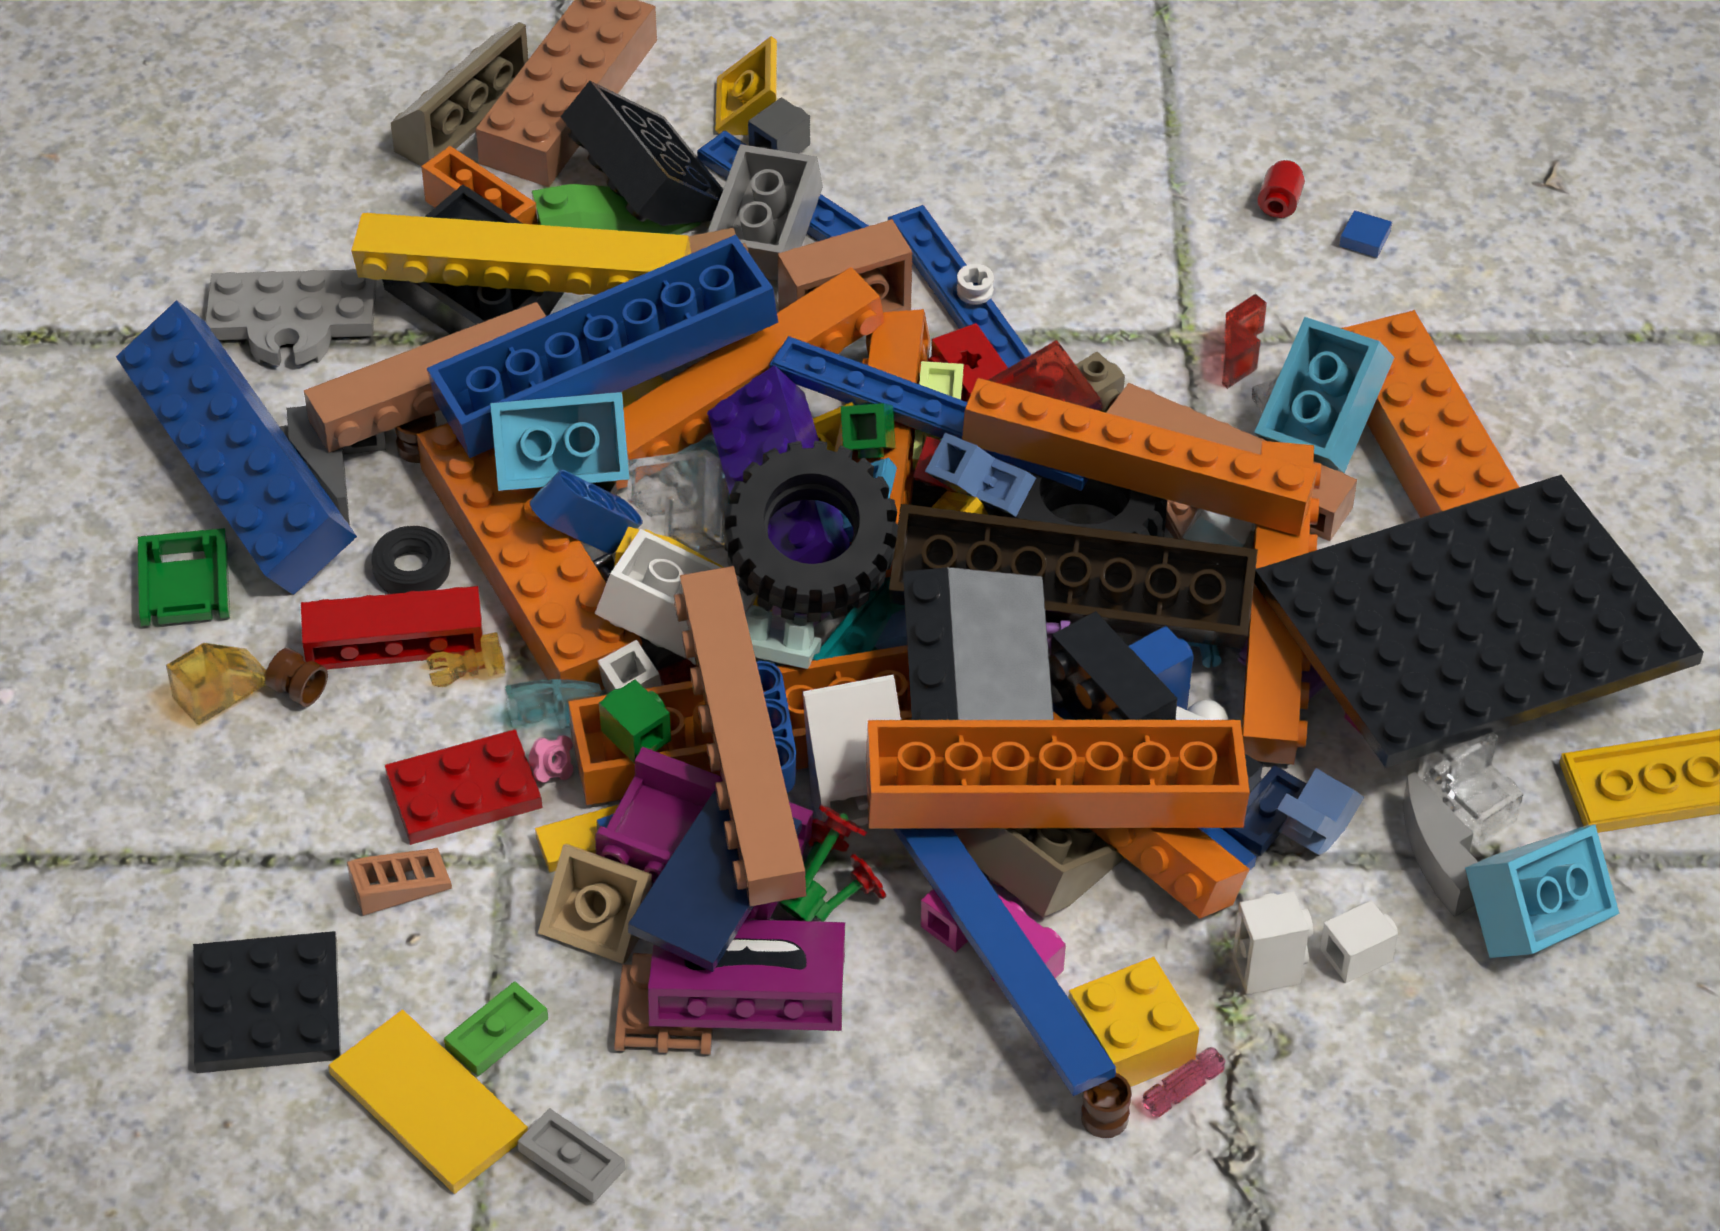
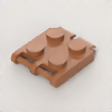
M633 953L632 965L622 964L615 1032V1051H625L627 1046L658 1048V1053H668V1048L701 1049V1054L711 1055L713 1028L649 1026L648 986L652 954ZM627 1034H649L658 1035V1038L626 1036ZM670 1035L699 1036L701 1040L669 1039Z

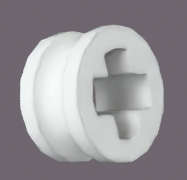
M969 264L959 270L957 274V295L962 301L974 305L985 303L992 298L994 274L990 268L981 264Z

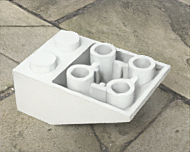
M893 675L803 691L811 800L819 820L825 822L828 817L818 809L821 804L839 814L845 813L848 819L858 826L869 824L866 778L868 720H901Z

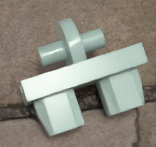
M751 606L745 616L756 662L767 661L775 664L777 667L791 665L808 669L814 655L818 654L821 648V638L814 637L813 622H807V617L795 615L794 621L787 619L785 630L771 628L773 612H768L759 606Z

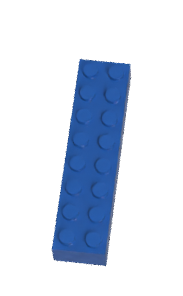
M735 234L428 367L427 372L434 399L468 457L472 458L494 448L490 403L622 392L778 323L774 288Z
M176 300L116 356L267 578L294 595L357 537L203 319Z

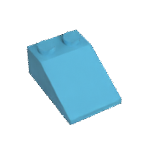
M622 392L490 403L498 491L544 487L559 470L567 471L589 483L630 479Z
M1595 824L1583 826L1495 854L1465 867L1489 958L1534 954L1620 914Z

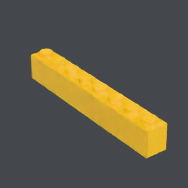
M362 213L351 252L358 278L597 295L691 254L689 235Z

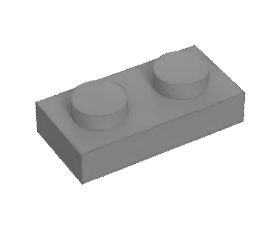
M551 1108L518 1140L520 1153L593 1203L625 1171L624 1158Z

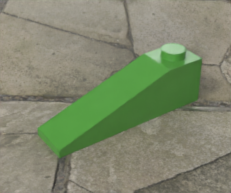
M567 184L532 190V200L536 202L538 225L680 235L700 226V222L665 226L649 219L642 222L628 212L625 207L628 202L625 198L616 194L609 186Z

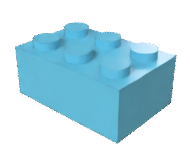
M1304 317L1254 433L1259 438L1271 442L1314 445L1313 461L1345 473L1395 357L1378 340Z

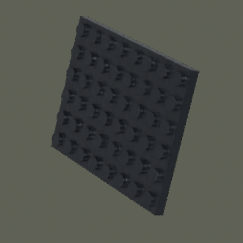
M1562 475L1255 570L1254 584L1385 768L1699 665L1704 653Z

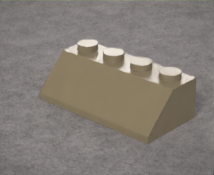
M518 22L492 35L482 45L473 49L470 55L454 69H450L432 88L423 92L419 99L404 112L399 113L391 122L394 152L422 166L449 146L457 149L476 132L477 126L529 60L526 25Z

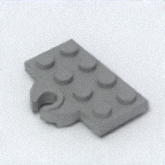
M356 269L211 273L206 324L218 340L249 339L251 354L259 365L263 362H268L280 366V346L285 344H295L293 352L296 365L304 364L312 359L319 363L328 352L331 337L373 336L377 280L358 278Z

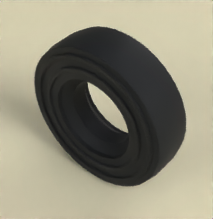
M403 526L387 532L377 541L373 548L371 563L373 574L378 584L388 593L397 594L438 589L449 575L451 559L447 543L436 531L423 526ZM408 552L423 553L428 558V562L424 567L414 571L400 570L395 566L394 562L398 556Z

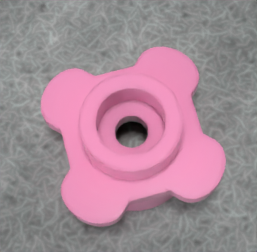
M560 735L556 740L538 738L534 742L529 754V763L537 781L546 783L550 778L554 777L562 780L570 778L573 773V765L570 763L571 756L569 751L572 749L573 743L568 736ZM555 755V761L552 763V757Z

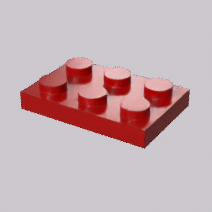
M516 729L385 765L386 777L410 845L543 808L541 794Z

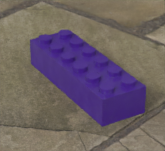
M775 365L753 378L744 387L720 401L707 412L729 494L736 481H743V471L752 462L762 465L765 452L776 448L779 454L787 452V443L801 441L802 448H813L814 441H819L805 392ZM800 500L790 503L778 510L771 517L768 524V537L774 547L786 557L797 562L807 564L828 562L839 557L851 545L848 534L843 529L844 521L840 510L822 501Z

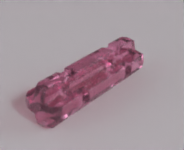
M1214 1047L1204 1049L1196 1055L1197 1061L1189 1060L1162 1079V1086L1155 1084L1145 1091L1142 1101L1143 1106L1152 1116H1162L1172 1109L1171 1103L1179 1104L1207 1084L1206 1078L1212 1080L1221 1074L1225 1069L1224 1065L1226 1063L1223 1055L1219 1054Z

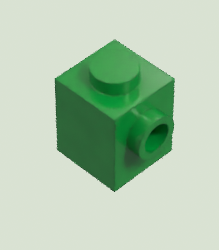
M880 403L840 406L843 447L852 451H858V459L884 457L883 449L896 448L893 405Z
M636 679L622 688L612 690L599 702L601 731L634 764L642 747L656 751L671 741L670 712L665 708L662 699L654 691L648 692Z

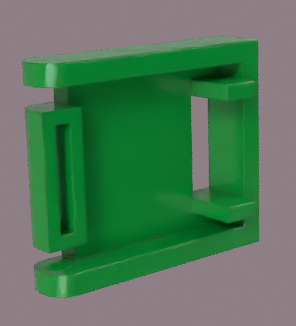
M225 528L138 536V591L141 627L151 626V616H157L159 625L212 620V610H219L221 619L230 618L228 542ZM199 551H204L205 554L203 559L163 562V555Z

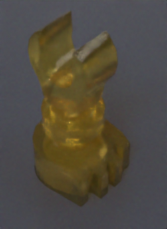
M498 633L482 635L480 639L481 652L475 653L474 649L465 650V655L463 656L447 652H437L429 656L427 663L430 670L446 667L443 671L429 674L432 685L446 687L468 672L470 676L479 675V670L486 669L489 677L506 673L505 660Z

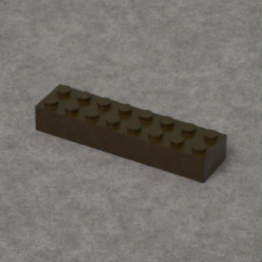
M901 504L889 585V603L905 605L903 571L950 567L1039 576L1043 578L1046 623L1070 621V624L1096 611L1116 633L1148 636L1167 626L1178 639H1184L1186 642L1244 649L1249 630L1258 549Z

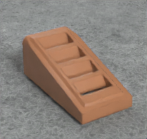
M438 848L363 857L347 862L349 879L363 916L452 889V883ZM430 865L434 877L425 878L422 867ZM413 871L415 879L407 880L404 873ZM395 876L397 882L389 883L387 878ZM378 881L379 883L375 885H370V883Z

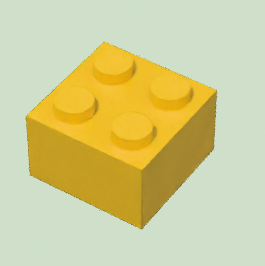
M1154 956L1069 990L1068 998L1116 1066V1073L1126 1078L1131 1087L1196 1060L1199 1027Z

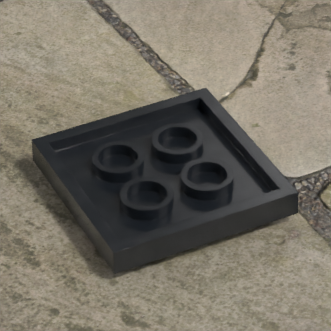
M335 931L193 944L194 1064L196 1073L334 1061L341 1056L338 948Z

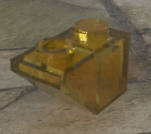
M202 643L166 665L173 699L198 726L266 685V669L246 648Z

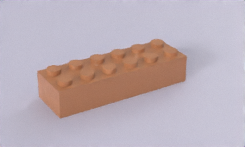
M574 0L477 126L476 139L479 164L550 187L579 148V145L569 137L570 129L560 116L589 81L617 94L621 91L657 42L656 7L639 0Z

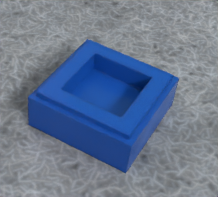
M1354 210L1341 234L1339 246L1378 258L1391 232L1392 222Z

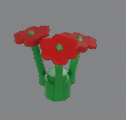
M821 804L818 809L828 817L825 822L813 819L812 836L808 842L812 848L803 863L806 878V896L779 902V905L798 921H812L816 917L821 922H824L836 907L859 889L865 894L871 891L875 892L882 900L887 897L882 883L874 875L869 865L863 859H859L855 854H852L850 859L854 870L850 872V875L854 881L830 900L824 901L823 898L827 891L813 878L828 853L834 849L846 852L849 844L844 840L845 836L849 837L852 831L866 836L867 831L849 820L845 813L839 814Z

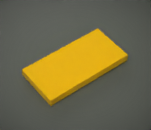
M1720 729L1561 753L1559 764L1583 826L1595 824L1598 833L1720 814Z
M403 1009L328 1065L330 1075L453 1194H456L516 1147L518 1140L528 1131L527 1125Z

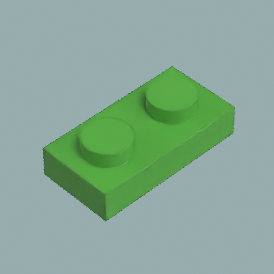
M514 981L444 1037L445 1049L478 1077L548 1020V1010Z

